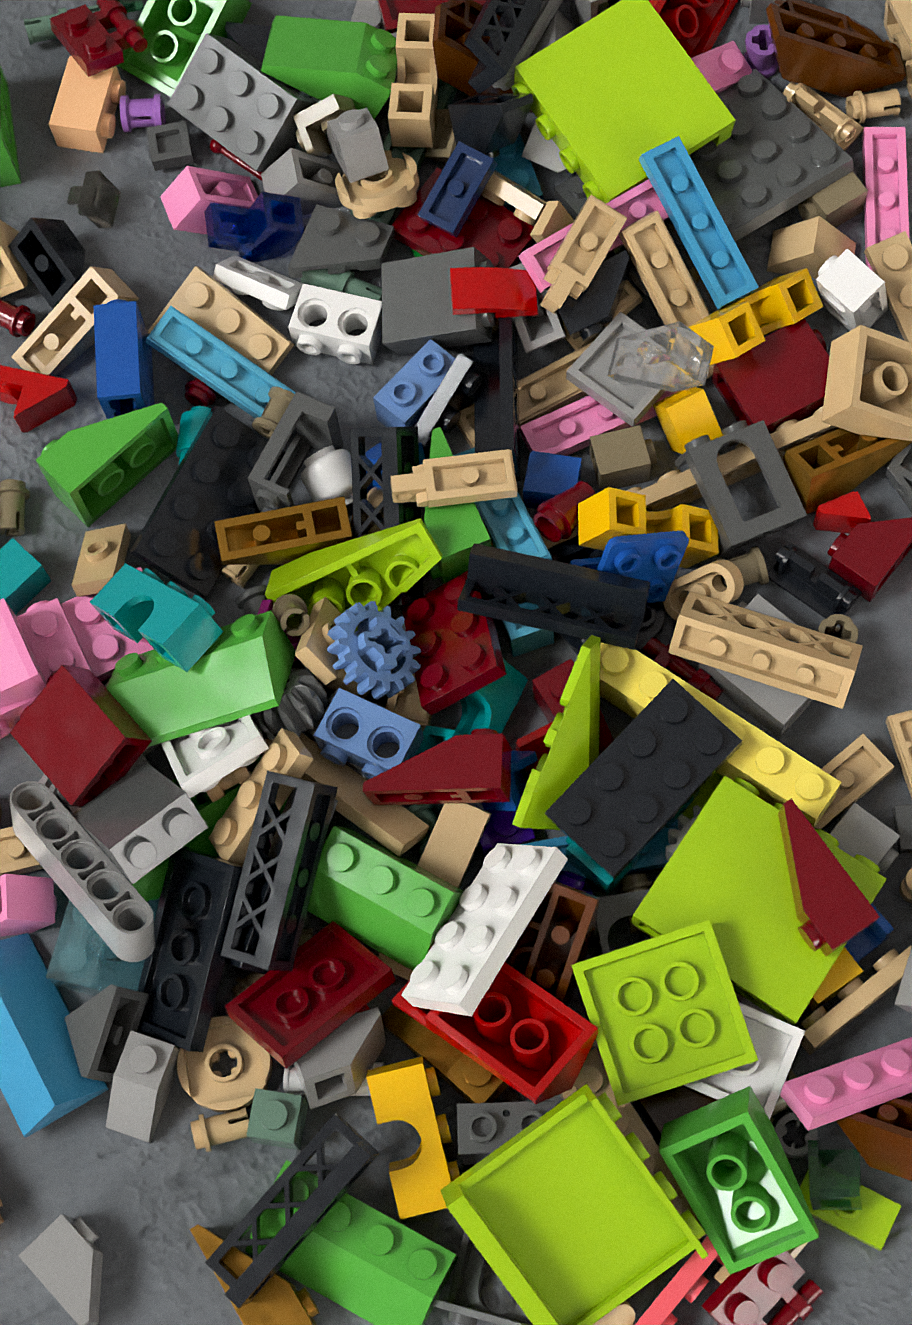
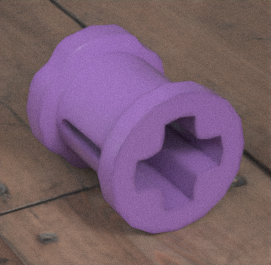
M757 25L746 35L745 46L747 51L744 54V58L752 70L756 68L765 78H769L777 71L778 63L773 49L769 25Z
M157 93L153 98L130 99L128 95H121L120 119L123 131L126 133L131 132L132 128L166 124L165 103L162 94Z

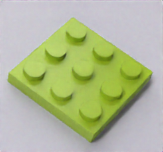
M710 919L571 965L590 1023L595 1025L599 1031L596 1042L617 1106L758 1061Z

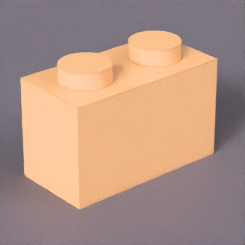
M69 56L49 121V127L58 147L104 153L107 139H112L115 133L117 105L120 104L121 95L126 94V84L124 80H121L117 66L88 77L74 58Z

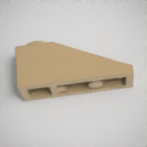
M91 266L12 355V358L23 370L55 377L95 343L93 305L106 304L116 299L137 302L139 298L112 269Z

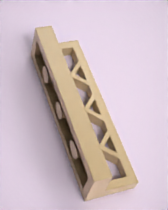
M689 591L679 613L668 653L843 709L863 646Z

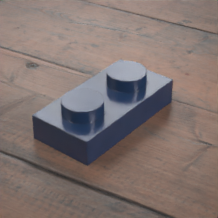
M458 141L418 216L423 221L457 238L496 169L497 162L493 158Z

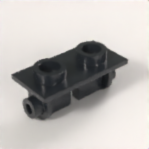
M791 542L788 546L783 545L774 557L776 561L768 570L769 580L825 619L832 614L846 615L862 594L861 590Z

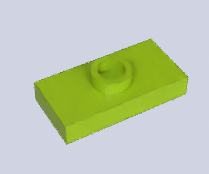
M814 1160L811 1161L800 1185L802 1194L813 1217L878 1251L882 1250L902 1205Z

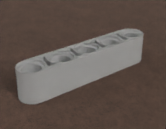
M26 781L14 787L10 793V809L15 835L117 957L127 962H139L149 957L155 948L154 912L150 905L46 785L37 781Z

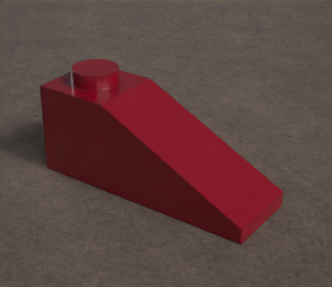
M475 729L471 731V735H456L363 782V792L373 805L510 802L512 748L503 733L499 734L493 729Z
M791 798L783 804L778 816L796 915L802 924L798 927V930L804 941L813 951L820 949L827 957L871 926L880 916Z

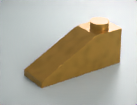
M839 428L786 450L784 466L806 514L816 511L819 505L848 494L911 444L912 441L860 435Z
M344 496L214 521L223 565L287 564L310 552L353 539Z
M393 1004L381 1016L383 1025L418 1057L423 1056L424 1062L429 1067H435L436 1073L469 1103H493L508 1086L507 1083Z
M199 1224L190 1229L207 1260L224 1241V1239ZM233 1247L222 1261L240 1277L253 1262V1258L238 1248ZM215 1273L226 1293L230 1287ZM275 1274L257 1296L245 1306L238 1308L231 1302L243 1325H317L313 1317L320 1313L316 1303L305 1287L298 1291L295 1285L278 1274Z

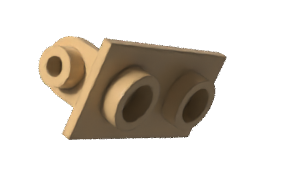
M791 82L785 88L783 95L787 97L786 101L796 105L844 151L863 132L864 127L803 83L796 84Z

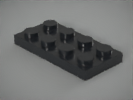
M219 406L212 408L129 553L201 598L207 597L225 566L221 560L214 521L254 514L257 504L248 481V476L269 440ZM282 450L266 480L270 481L285 454L284 450Z
M672 679L545 812V815L611 878L615 879L742 745V740L679 683Z
M184 846L170 856L154 920L155 948L152 954L144 961L138 991L149 994L138 1026L139 1030L189 1052H203L226 959L225 956H221L243 866Z

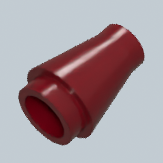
M578 481L573 487L541 503L533 518L539 533L552 542L568 539L578 525V503L596 494L593 488L584 481Z

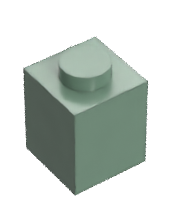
M255 1088L246 1136L254 1143L300 1150L308 1102L301 1095Z

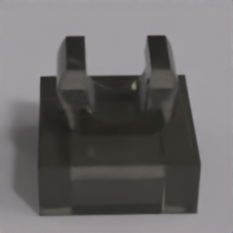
M100 170L87 171L83 186H73L70 188L67 203L69 205L78 204V214L80 216H87L99 229L112 228L121 192Z

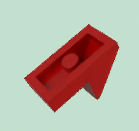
M0 365V401L7 404H17L14 411V419L22 432H29L75 406L77 396L68 379Z

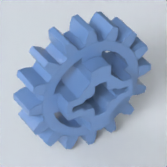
M370 601L365 606L358 602L333 620L336 625L328 631L327 635L335 640V642L327 647V651L337 655L339 660L332 666L334 670L344 669L347 673L343 680L346 685L352 681L358 683V694L363 695L371 689V694L376 700L385 694L391 698L415 681L412 674L418 671L421 665L413 658L421 653V650L410 643V640L415 636L414 631L405 632L402 628L405 618L401 616L394 620L391 617V607L387 605L378 611L375 601Z

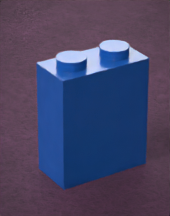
M116 299L106 304L93 305L97 398L106 418L110 419L155 405L152 347L146 343L149 333L137 302Z

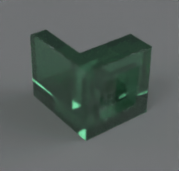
M808 1140L809 1196L813 1210H862L861 1165L858 1150H820L818 1140Z

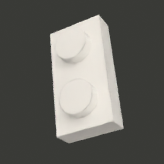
M236 255L217 263L213 278L225 284L230 292L238 295H251L262 300V304L267 308L278 311L287 310L296 305L302 283Z

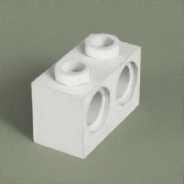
M846 249L839 257L836 255L830 257L819 269V277L816 281L821 302L824 308L849 331L859 325L870 328L889 309L885 282L849 249Z
M303 283L288 326L291 340L295 344L293 347H297L300 351L310 355L323 353L336 356L341 361L349 364H359L362 362L373 365L382 337V301ZM315 320L325 321L320 326H309ZM355 329L365 330L364 333L358 336L349 335Z

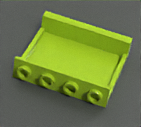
M621 0L515 66L514 85L512 86L513 93H532L534 102L531 110L537 117L535 122L540 133L546 140L552 139L560 149L559 157L565 168L571 174L576 172L584 183L582 187L587 199L590 195H593L605 204L648 180L638 160L641 154L678 136L689 155L712 140L717 146L731 137L736 121L648 0Z
M724 776L640 903L630 923L654 938L710 919L734 991L774 1018L794 1026L846 943L826 957L820 949L813 951L804 941L798 930V927L802 924L796 915L778 816L783 805L775 803L772 806L758 797L759 791L749 782L738 777L733 781ZM816 828L815 830L869 903L872 904L887 880L878 873L880 868L873 861L862 855L850 856L838 848L840 843L836 838Z
M587 1084L440 1190L446 1207L533 1325H593L694 1249L702 1259L709 1256L699 1242V1239L706 1234L689 1209L679 1214L671 1200L678 1196L677 1192L661 1170L652 1176L643 1163L650 1155L633 1131L624 1137L615 1124L616 1121L622 1118L620 1112L605 1092L596 1097Z

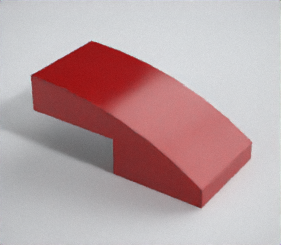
M497 267L450 268L453 315L495 313V318L538 315L536 285L527 270Z

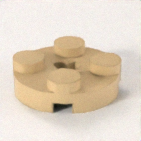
M384 150L389 170L353 183L349 182L345 174L341 177L338 172L335 184L340 202L346 208L351 209L354 217L358 219H368L377 212L390 210L395 207L411 206L417 200L416 191L420 185L417 165L411 156L402 153L404 160L393 158L391 151Z
M218 1016L211 1018L203 1052H189L180 1048L177 1057V1073L183 1089L198 1105L215 1112L228 1113L251 1105L255 1088L267 1090L268 1081L272 1074L273 1062L272 1056L229 1016ZM228 1052L231 1059H237V1067L232 1068L231 1075L223 1077L220 1071H213V1063L220 1061V1053Z

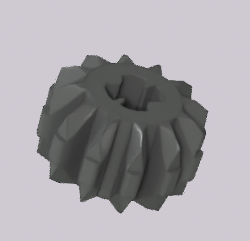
M292 667L280 705L252 714V717L260 731L265 733L269 740L275 739L281 728L294 732L300 737L303 731L313 729V724L323 719L324 711L330 703L321 682L308 668L299 669L298 667Z

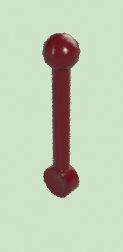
M211 140L210 150L213 153L223 154L262 181V172L255 171L216 140Z

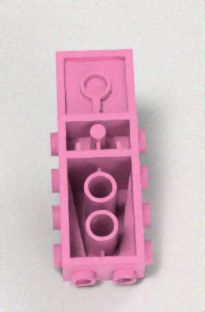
M141 566L138 567V568H136L137 570H139V571H141V572L143 571L142 568H141ZM97 594L75 597L62 604L58 598L51 601H39L31 605L26 613L19 616L14 614L4 598L0 599V739L11 732L21 719L23 710L34 702L46 686L49 676L58 670L61 665L90 669L99 681L102 682L112 676L115 664L125 655L130 653H138L139 655L154 650V648L144 637L136 643L114 630L90 603Z

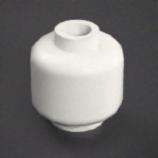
M331 445L319 450L304 461L306 468L301 473V480L314 502L344 496L346 508L353 505L351 454L347 450H335L334 446Z

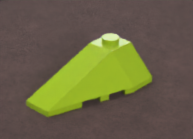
M419 518L310 552L272 570L265 596L267 599H272L274 604L282 595H297L307 605L308 616H310L314 604L324 597L340 613H343L358 602L365 606L370 601H375L378 611H380L402 592H407L442 559L443 554L422 519Z
M591 635L581 646L560 699V705L564 706L565 709L563 713H557L543 741L545 746L550 748L549 754L544 753L536 769L532 768L512 825L520 828L560 830L546 817L545 812L599 756L601 638Z

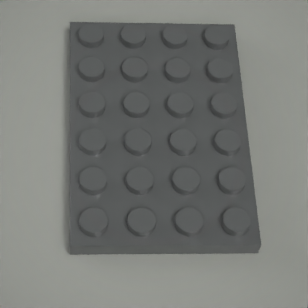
M756 68L752 70L751 74L740 78L738 83L717 94L736 120L731 137L717 146L712 140L689 155L735 242L854 171L853 158L796 105L786 101L787 97ZM577 174L553 188L555 199L560 201L574 219H576L587 200L582 187L584 183ZM669 218L664 223L687 269L690 270L695 266ZM623 245L607 255L611 258L625 251L626 248ZM632 262L628 277L647 296L649 293Z

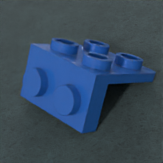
M684 531L616 536L607 542L602 557L571 560L570 564L649 581L651 583L647 603L665 601L688 546L689 538Z

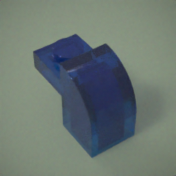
M262 191L249 209L210 203L204 211L208 247L239 252V257L250 262L267 261L284 255L297 244L304 233L301 202L298 197Z

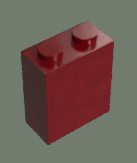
M805 318L765 336L766 341L742 355L714 364L712 382L737 422L746 420L749 426L764 420L771 434L782 423L792 419H796L798 422L813 416V413L824 405L829 355L826 352L827 347L823 336L817 329L812 330Z
M61 665L58 670L49 676L44 689L34 702L23 710L21 719L10 732L69 804L79 807L88 803L126 775L152 742L149 736L90 669Z

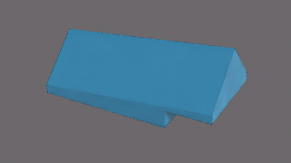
M29 933L0 940V1089L23 1136L26 1138L109 1090L106 1082L87 1079L80 1075L64 1018L71 1011Z

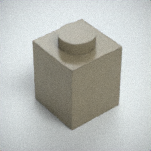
M852 171L799 203L798 210L804 221L820 216L836 228L863 212L868 190Z
M640 425L590 436L589 455L599 491L607 487L617 489L650 481L651 465L657 463L656 453L652 440H644Z

